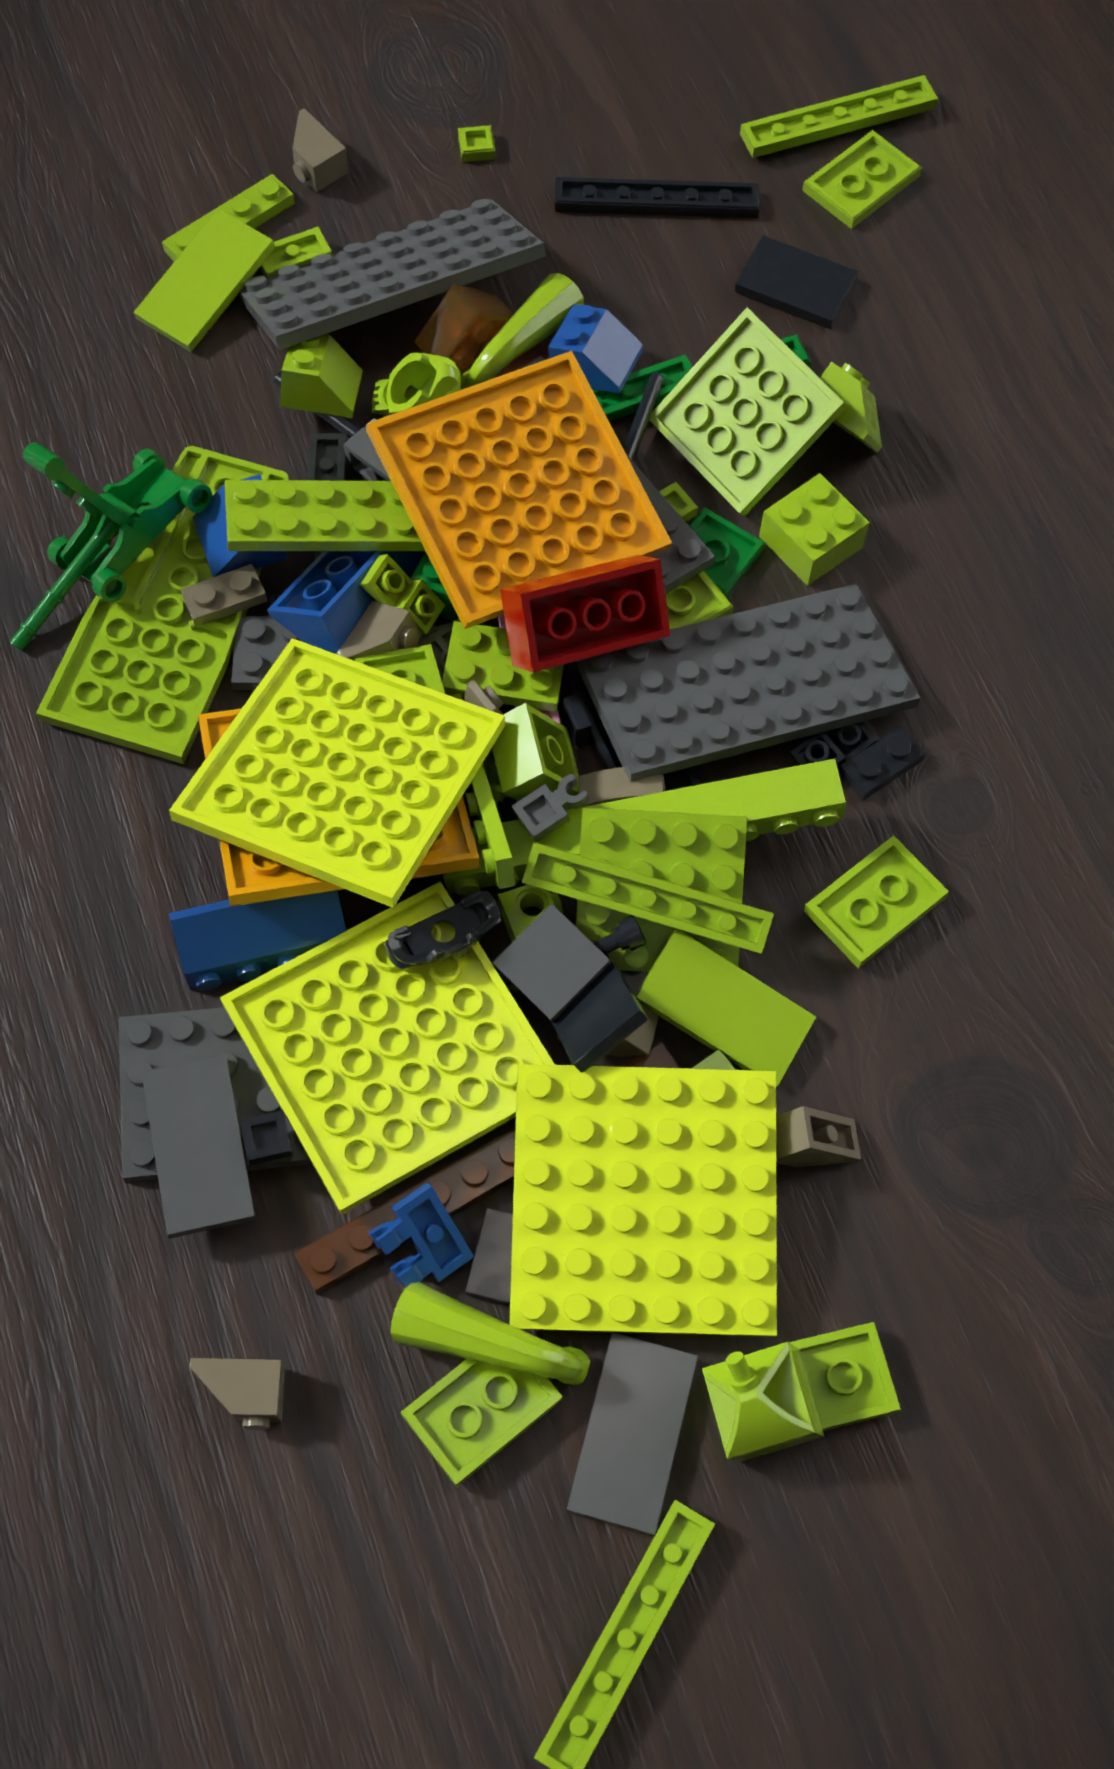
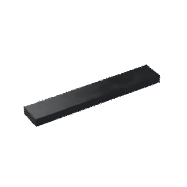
M556 177L555 212L758 218L759 183Z

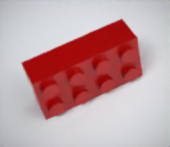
M634 555L500 589L512 666L530 672L541 671L671 636L661 561L658 558Z

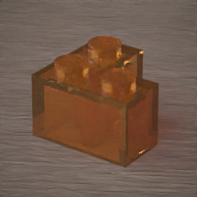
M453 284L415 340V343L424 353L449 358L456 364L460 373H462L471 364L473 355L480 345L487 346L514 313L496 294Z

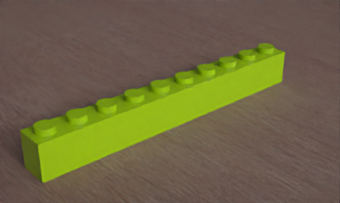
M835 759L586 807L747 816V842L757 838L760 834L770 832L788 834L796 831L801 826L815 824L818 827L832 825L839 819L844 818L846 802ZM582 807L565 810L569 821L537 841V843L580 855ZM519 820L502 823L512 855L515 885L520 880H523L534 840ZM472 828L479 854V868L443 874L449 894L470 895L478 892L483 887L494 885L498 887L495 874L486 873L482 850L487 848L485 844L478 845L474 828Z

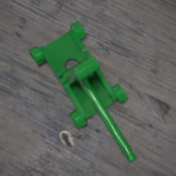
M32 442L28 444L23 451L24 461L48 479L54 480L51 485L70 499L74 494L78 495L80 498L76 504L83 508L86 514L82 524L71 538L60 536L50 543L47 550L49 560L65 571L53 587L46 591L45 597L24 624H20V629L9 642L22 651L33 636L36 637L38 635L37 631L59 603H63L62 599L80 576L92 583L94 593L104 601L113 603L122 598L127 588V582L121 574L185 507L195 513L204 511L212 500L211 488L198 479L184 480L166 468L164 457L154 450L146 448L139 451L134 457L132 463L134 472L118 483L107 484L103 488L104 493L98 495L65 469L66 465L62 458L40 443ZM118 535L115 546L110 547L111 541Z

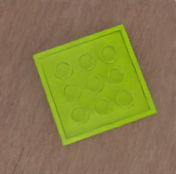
M747 307L654 409L649 421L741 515L745 516L848 405Z
M582 807L580 855L742 903L747 816ZM577 899L576 928L591 942L613 933L612 928L619 926L618 921L630 916L623 912ZM635 916L647 945L631 951L630 948L622 951L619 948L608 954L614 959L620 970L650 972L671 934L677 928ZM681 930L738 967L739 947Z

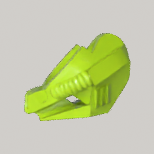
M411 353L393 369L389 379L375 382L372 412L389 416L461 390L460 370L447 357L427 353Z

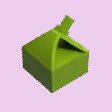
M526 703L503 714L505 716V727L483 761L496 807L498 802L503 803L505 797L518 802L544 784H546L551 792H554L558 789L561 779L571 774L576 777L577 785L569 789L567 793L572 796L578 795L579 774L567 728Z
M789 1342L747 1355H743L742 1352H733L727 1356L725 1362L702 1368L727 1459L742 1462L825 1437L799 1349Z

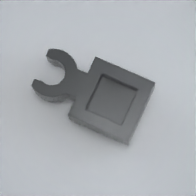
M573 774L561 779L558 789L554 792H551L546 784L512 805L513 813L534 842L539 841L569 821L565 810L568 808L579 809L588 802V793L585 790L575 796L567 793L569 789L577 785L576 777Z

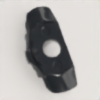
M487 891L475 892L463 898L460 903L412 926H403L392 931L385 942L387 956L399 969L441 962L448 959L452 961L465 956L468 953V949L483 938L488 931L501 922L500 909L490 893ZM447 923L454 928L456 935L449 942H439L433 938L431 934L432 928L436 924Z

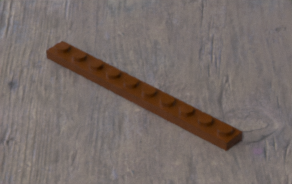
M663 1043L650 1049L649 1055H639L620 1066L679 1068ZM516 1126L294 1253L315 1294L317 1295L386 1255L381 1248L378 1249L368 1232L385 1222L397 1219L391 1207L425 1183L430 1184L434 1188L451 1217L514 1180ZM409 1238L406 1239V1240L403 1241L399 1246H401V1245L405 1244L406 1242L410 1241V1239H409Z

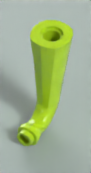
M560 273L549 274L542 280L525 303L487 344L470 370L461 376V390L495 378L514 359L558 331L573 304L584 305L583 295L577 285L567 276Z
M420 1282L411 1283L404 1289L398 1299L391 1321L390 1333L393 1341L399 1345L553 1378L564 1384L578 1385L583 1383L590 1365L588 1355L581 1349L574 1347L563 1348L463 1304Z

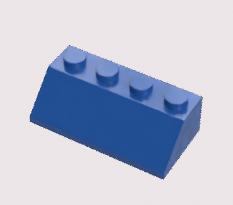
M323 551L267 611L273 619L304 643L337 653L372 600L376 601L360 583L378 556L388 554L411 578L425 551Z
M337 890L231 907L229 900L169 913L183 973L190 990L209 991L218 988L221 983L237 979L240 981H252L263 973L281 966L346 931Z

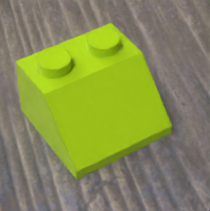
M324 334L289 346L281 373L280 407L352 418L363 370L330 334Z
M831 362L820 379L848 405L835 419L834 423L878 453L882 448L875 396L867 389L870 382L847 363L840 368Z

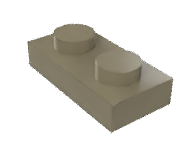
M253 564L180 589L195 627L267 602L265 590Z

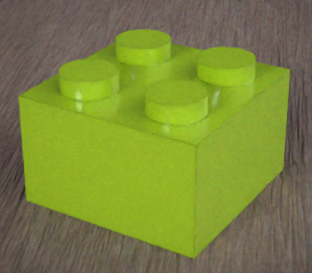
M819 473L764 511L759 537L808 586L863 548L870 522Z

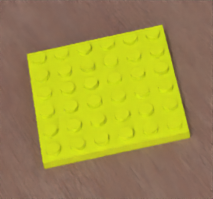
M292 638L170 808L171 820L394 908L503 731L505 716Z
M441 882L428 887L396 904L394 908L390 907L220 997L225 1010L341 1215L515 1118L518 1064L555 1065L479 942L468 949V953L465 956L453 961L448 959L441 962L399 969L389 960L385 949V942L392 931L403 926H412L455 905ZM447 923L436 924L431 930L433 938L439 942H449L456 935L454 928Z
M518 1064L510 1325L520 1330L777 1336L776 1071L591 1066L581 1073L574 1065Z

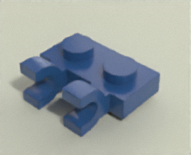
M425 1183L391 1207L397 1219L385 1222L368 1232L378 1249L381 1248L386 1255L395 1250L406 1239L409 1238L418 1254L402 1259L390 1267L396 1280L400 1284L403 1283L405 1288L411 1283L420 1282L430 1273L435 1280L440 1282L474 1258L434 1188L428 1183Z

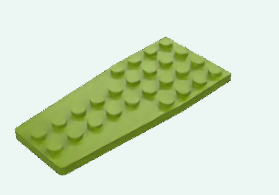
M196 446L186 447L171 470L184 480H200L211 488L212 496L225 484V480H241L258 474L261 475L262 480H289L288 474L284 471ZM185 507L121 574L127 582V588L122 598L116 602L109 603L99 596H95L83 616L36 712L39 721L174 762L185 763L200 729L198 714L208 712L232 656L235 634L241 617L245 616L247 609L195 627L180 589L213 578L192 517L196 514L195 512ZM262 567L255 569L258 577L260 575Z

